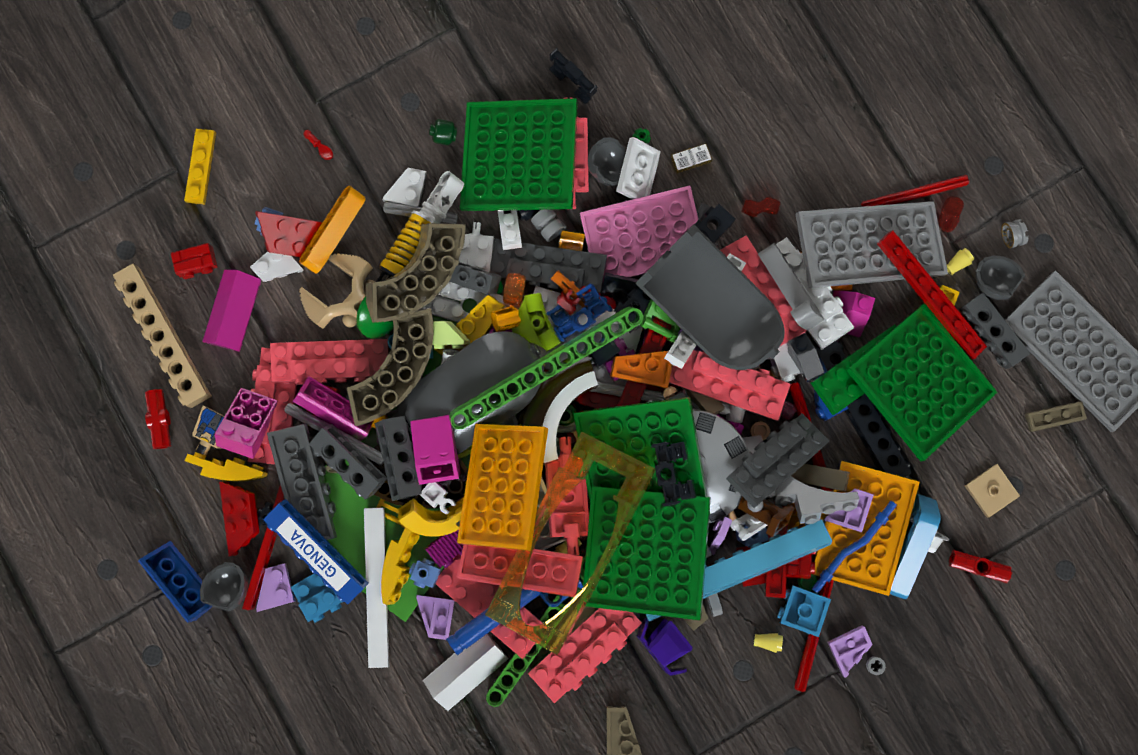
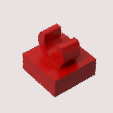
M569 289L566 295L562 292L557 297V303L570 315L576 311V304L580 301V296H577L576 299L569 297L573 293L572 289Z

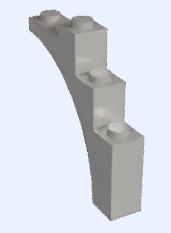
M761 435L743 438L748 451L752 454L756 452L754 448L763 441ZM790 476L775 490L773 500L775 505L781 506L795 503L800 524H814L820 521L821 513L831 514L835 511H851L857 508L859 496L858 492L839 493L810 487Z

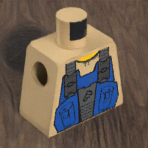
M205 406L201 409L192 436L201 440L196 451L203 455H207L211 446L222 449L216 446L215 432L225 417Z

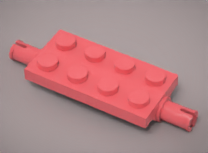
M577 117L573 209H576V192L589 191L587 118Z
M560 437V455L558 460L545 465L550 538L564 537L567 542V554L580 556L578 538L580 536H588L587 484L582 457H575L572 454L571 437Z

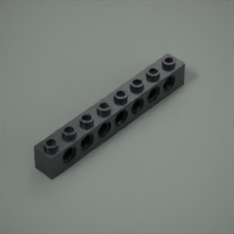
M718 204L715 208L711 206L704 214L706 218L702 222L698 220L694 225L715 244L731 227L736 218ZM707 223L715 224L716 229H709ZM634 288L627 296L629 300L625 304L621 302L614 309V312L616 314L630 305H636L644 315L651 299L643 297L642 292L644 291L641 288L638 290ZM633 312L628 315V319L631 322L636 318V314Z
M837 340L822 350L819 346L815 348L818 357L821 358L827 371L835 366V364L831 363L830 356H835L838 363L846 358L843 353V345ZM864 393L847 406L848 409L845 412L878 471L901 477L908 476L912 473L910 471V463L906 458L902 457L900 453L901 448L896 441H893L890 428L886 424L884 425L881 420V412L874 407L871 400ZM860 405L865 407V415L859 413ZM870 422L876 427L874 432H871L868 428ZM879 439L885 442L884 449L879 448ZM889 456L893 457L895 460L893 466H890L888 464L887 460Z

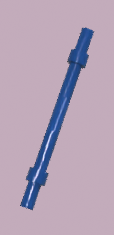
M890 501L885 509L877 514L875 522L865 535L838 553L828 568L820 573L821 577L812 587L813 591L818 594L826 582H830L834 577L833 573L843 560L870 542L880 527L887 523L889 515L896 508L897 504Z

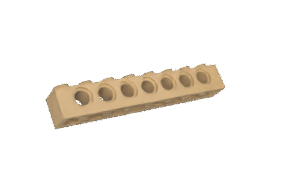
M131 264L113 274L116 280L114 282L116 288L123 292L125 304L132 308L134 320L142 326L143 330H141L144 338L151 342L152 346H150V349L161 360L159 365L165 373H168L170 385L173 389H177L180 394L178 399L181 404L193 408L212 397L140 267ZM136 284V290L131 292V287ZM145 300V306L140 308V303ZM154 316V323L149 325V319ZM163 332L164 338L158 341V335ZM173 349L172 356L167 357V351ZM182 365V371L176 374L177 366ZM188 381H191V388L189 390H185V384Z

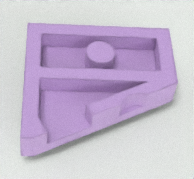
M286 563L265 569L256 608L257 612L295 602Z
M416 595L428 637L446 640L449 637L454 600Z
M863 625L827 642L844 678L849 675L848 672L855 663L858 664L862 659V655L873 645Z

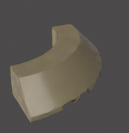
M428 223L421 225L419 243L410 262L399 273L381 282L366 283V305L372 323L387 322L410 315L436 298L435 296L445 288L452 278L451 275L455 267L458 266L460 253L464 246L466 224Z
M431 308L416 311L410 315L393 320L392 348L380 369L361 383L347 387L355 426L369 423L390 412L411 393L419 382L429 361L433 344L434 329Z

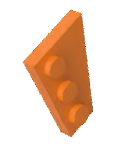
M668 351L614 357L610 376L668 388L672 364L664 359Z

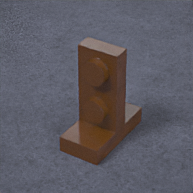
M743 496L738 506V509L768 525L766 534L772 537L789 523L795 509L790 504L780 508L764 499L763 508L759 512H752L747 506L748 501Z

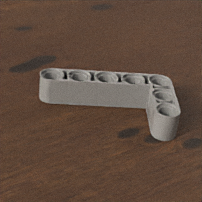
M773 243L759 252L760 259L793 310L790 313L797 324L808 331L824 321L821 313L777 245Z

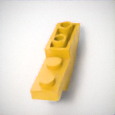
M197 452L194 455L187 454L185 458L186 462L203 467L200 475L219 480L250 481L267 477L268 474L263 471L264 467L252 464L251 467L244 465V460L235 457L233 461L227 459L225 465L223 461L214 458L212 461L206 460V455Z
M406 527L400 540H391L385 556L381 580L382 602L385 605L395 604L400 599L401 589L409 579L410 567L406 566L405 563L411 557V550L419 540V534L410 531Z

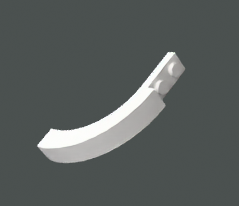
M730 253L727 256L740 271L743 270L746 262ZM682 330L664 359L682 369L697 344Z

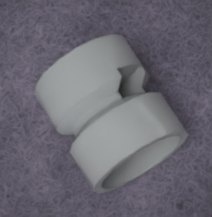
M540 210L531 219L533 225L537 229H541V235L547 242L558 237L561 231L566 229L561 219L555 218L556 213L554 210Z

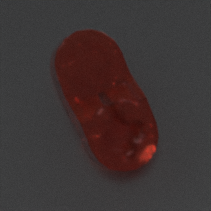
M950 196L944 202L938 219V225L942 231L952 232L956 228L964 207L962 199Z
M770 197L765 198L761 202L744 200L741 212L752 217L762 212L775 215L778 214L781 202Z

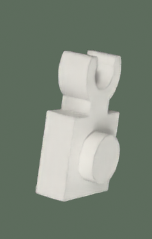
M437 482L428 483L422 490V494H420L432 507L436 508L439 504L440 510L445 514L449 513L445 508L447 503H450L452 506L456 505L454 500L445 498L448 492Z

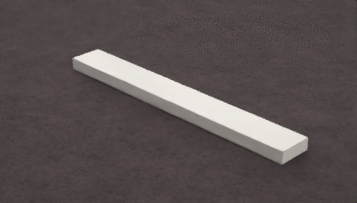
M364 508L366 580L369 582L366 586L368 668L389 667L388 605L383 604L381 594L382 570L386 556L385 508Z

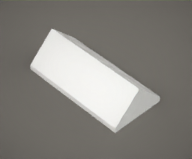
M487 633L470 647L465 648L458 656L456 653L451 655L430 673L423 682L433 699L449 711L509 658Z

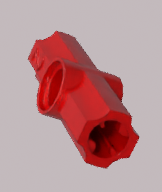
M162 389L148 390L145 392L148 411L145 415V420L151 432L153 449L171 447L169 433L171 419L165 406L164 392Z
M953 550L949 557L950 567L1003 583H1008L1011 579L1012 567L956 550ZM979 562L983 564V569L980 572L977 569Z

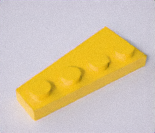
M487 295L464 319L457 323L456 327L472 343L486 335L493 326L491 312L503 309L505 305L491 295ZM445 345V349H452V345ZM445 349L434 350L443 356V350Z

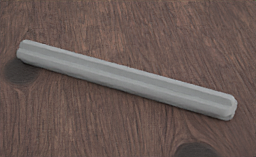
M288 403L284 409L290 416L303 423H307V425L318 431L322 427L330 425L292 403ZM339 430L366 458L379 465L384 464L381 452Z

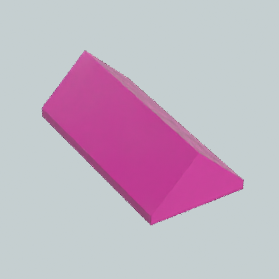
M224 270L202 342L240 352L261 279L239 270Z
M310 376L307 377L293 400L294 403L327 423L333 424L337 429L359 441L367 437L374 422L373 420L369 423L355 426L350 401Z

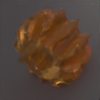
M509 273L507 275L503 294L504 303L513 306L522 303L526 283L524 275L518 273Z

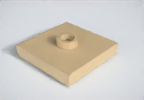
M998 464L993 465L964 485L987 518L1020 497Z

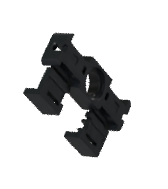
M555 48L549 54L550 61H553L554 64L549 68V71L560 81L567 76L576 86L579 85L574 94L586 105L597 92V85L589 81L573 62L566 59L558 51V48Z
M686 441L670 444V442L653 444L651 448L655 447L658 465L655 466L658 486L662 485L665 503L662 505H676L681 503V500L696 498L693 479L687 480L688 483L684 484L678 482L674 462H677L676 459H689ZM664 468L671 470L672 476L668 480L663 479L661 476V471Z

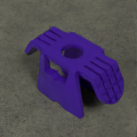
M644 618L636 635L643 646L668 675L687 672L686 667L668 669L667 667L668 664L692 651L693 648L672 621L663 619L645 640L644 635L648 627V619Z

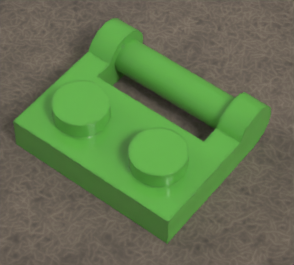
M651 299L640 326L645 329L649 328L667 337V340L674 343L679 336L680 327ZM652 316L672 325L671 330L651 321Z

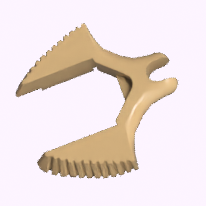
M338 253L337 255L331 254L328 259L353 278L352 292L342 303L328 307L303 287L300 288V300L307 316L322 329L337 316L351 315L357 318L359 306L366 296L364 280L373 269L369 262L363 258Z

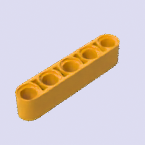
M347 186L343 190L300 257V264L315 274L321 271L364 204L365 196L351 186Z

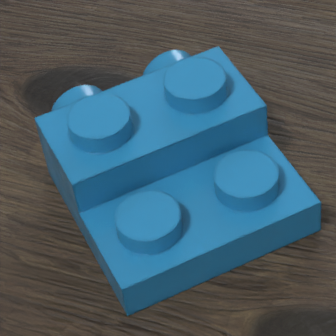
M315 573L291 587L300 603L299 607L308 622L313 620L316 623L325 617L324 613L330 610L333 613L342 607L341 603L343 602L338 599L336 593L331 588L325 586L322 579Z
M792 585L791 589H786V598H783L787 600L785 607H780L777 615V618L780 619L779 623L819 637L831 599Z

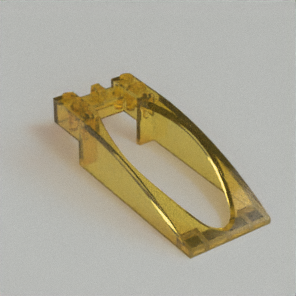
M581 432L564 468H558L536 512L531 551L517 550L485 615L558 655L613 556L656 471L655 468ZM593 461L622 474L626 479L618 495H613V499L619 502L614 530L593 575L579 593L555 616L541 625H527L522 620L520 614L523 584L531 555L549 518L562 500L585 479Z

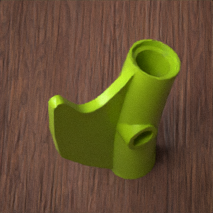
M541 293L525 295L518 310L521 322L518 327L512 328V333L524 337L529 343H534L548 352L561 342L549 321ZM537 320L540 321L539 326L536 325Z

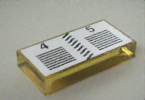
M706 143L671 154L676 173L712 162V157Z

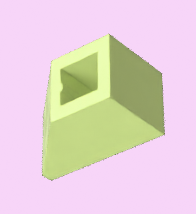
M433 321V349H445V345H452V349L464 348L465 344H470V340L451 321Z

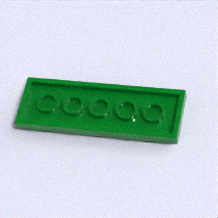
M896 324L811 382V385L832 415L837 414L864 394L863 390L846 369L892 331Z

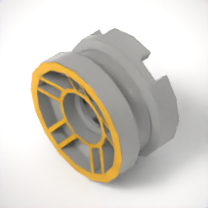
M1021 219L1006 222L1002 225V238L1008 248H1014L1017 245L1022 246L1028 242V235H1025V232L1028 230L1025 223H1021Z

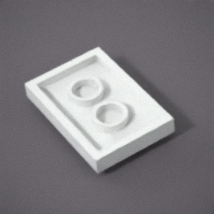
M635 137L629 138L616 192L632 200L649 196L660 151Z

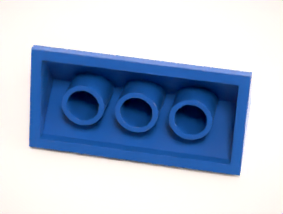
M171 541L138 560L187 623L196 621L213 607L201 602L200 588L203 580Z

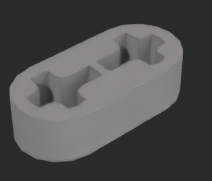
M718 594L706 597L712 616L722 615L723 611Z

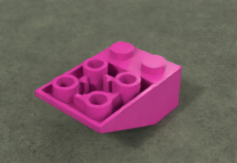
M241 388L215 432L216 446L253 459L262 444L278 401Z
M449 415L410 421L419 485L459 479L461 471Z

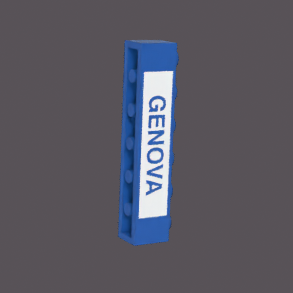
M286 499L280 502L263 519L267 527L271 531H275L280 536L281 541L285 545L290 546L299 559L307 563L309 569L322 579L325 586L331 588L336 593L340 601L348 605L369 584Z

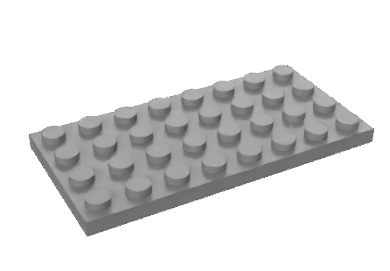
M934 201L799 211L796 213L809 288L905 280L877 245L892 230L931 277L948 274Z
M1052 272L1004 320L1028 351L1081 401L1110 432H1115L1138 408V351L1058 272Z

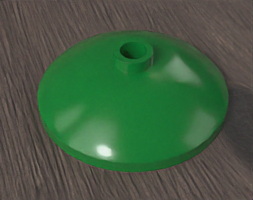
M365 296L357 312V327L368 338H381L394 330L393 320L372 323Z

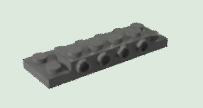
M495 239L490 272L502 276L501 279L510 280V283L513 284L527 282L529 286L540 287V285H547L549 289L558 290L559 286L551 280V277L559 270L570 281L573 280L575 282L574 285L579 289L582 286L593 284L598 293H601L607 255L522 243V248L503 250L502 240Z
M803 413L790 423L786 420L778 428L780 430L778 433L773 431L766 438L768 442L764 443L761 441L754 448L756 452L753 454L748 452L741 459L743 461L742 465L726 478L753 508L758 506L829 442Z
M307 423L268 432L267 436L284 498L326 540L336 538L337 534L332 520L336 512V506L333 501L330 502L329 494L331 493V487L328 482L325 483L323 476L326 474L325 466L320 464L319 455L309 445L311 438Z

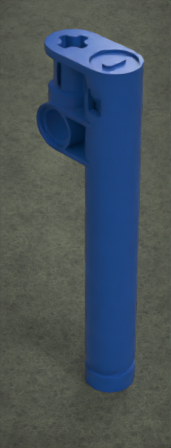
M579 580L578 587L582 589L583 585ZM515 588L457 630L454 635L446 638V640L458 656L465 648L467 649L537 596L540 595L550 607L559 606L568 596L559 595L558 601L551 602L548 599L550 593Z

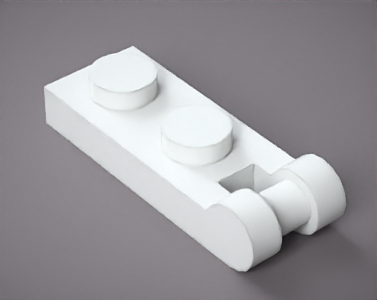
M498 210L503 250L522 248L517 210H511V213L504 214L503 211L510 210Z
M773 497L767 500L774 504ZM747 513L733 520L730 525L734 531L736 530L739 533L738 536L742 541L768 526Z

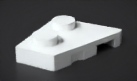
M407 168L384 195L383 201L419 207L427 172Z
M266 252L250 266L263 282L303 271V268L292 256Z

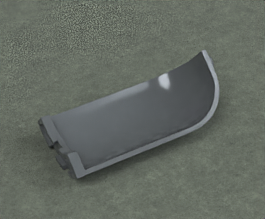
M694 224L669 249L671 253L667 250L636 282L712 360L724 367L735 370L751 369L760 365L768 358L772 360L780 352L778 348L784 340L785 330L781 316L775 306Z
M494 332L486 334L470 343L419 380L411 393L396 408L400 416H405L410 426V421L449 415L453 409L540 359L541 351L535 344L532 346L524 337L516 333ZM527 373L524 381L531 382L533 373ZM510 383L507 386V392L511 393L516 389L515 383ZM541 383L462 430L455 429L452 426L457 454L459 455L472 445L475 424H503L531 402ZM496 393L492 394L489 397V402L495 403L498 401L499 395ZM473 405L471 411L478 413L481 410V405ZM462 414L454 417L455 423H461L464 420V415Z

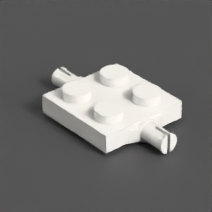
M473 222V231L470 234H465L463 250H461L458 261L490 272L495 238L494 236L481 235V223Z

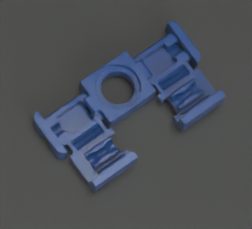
M589 284L576 293L580 298H584L585 306L588 307L582 308L572 316L567 315L560 305L547 312L555 326L558 325V327H554V331L560 341L567 342V337L576 331L582 332L596 323L595 319L606 311L612 312V307L607 304V299L599 295L593 284ZM581 314H585L588 318L587 323L581 325L578 321Z

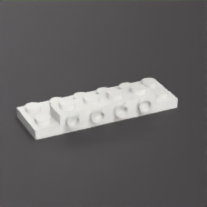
M786 237L776 245L824 318V321L808 330L822 350L854 329V326L843 313L842 306L844 305L838 296L834 298L830 293L832 291L831 287H808L803 253H800L798 249L796 250Z

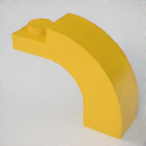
M464 497L456 502L455 506H450L446 509L449 511L448 514L443 513L441 510L433 511L426 509L413 498L398 509V521L410 531L424 536H443L459 530Z

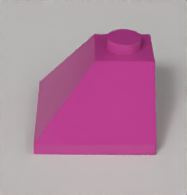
M834 290L833 297L838 296L844 305L842 306L843 313L854 326V329L846 334L859 338L870 317L875 298L858 292Z

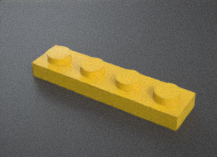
M197 128L195 130L184 199L186 203L205 205L216 132L214 130Z

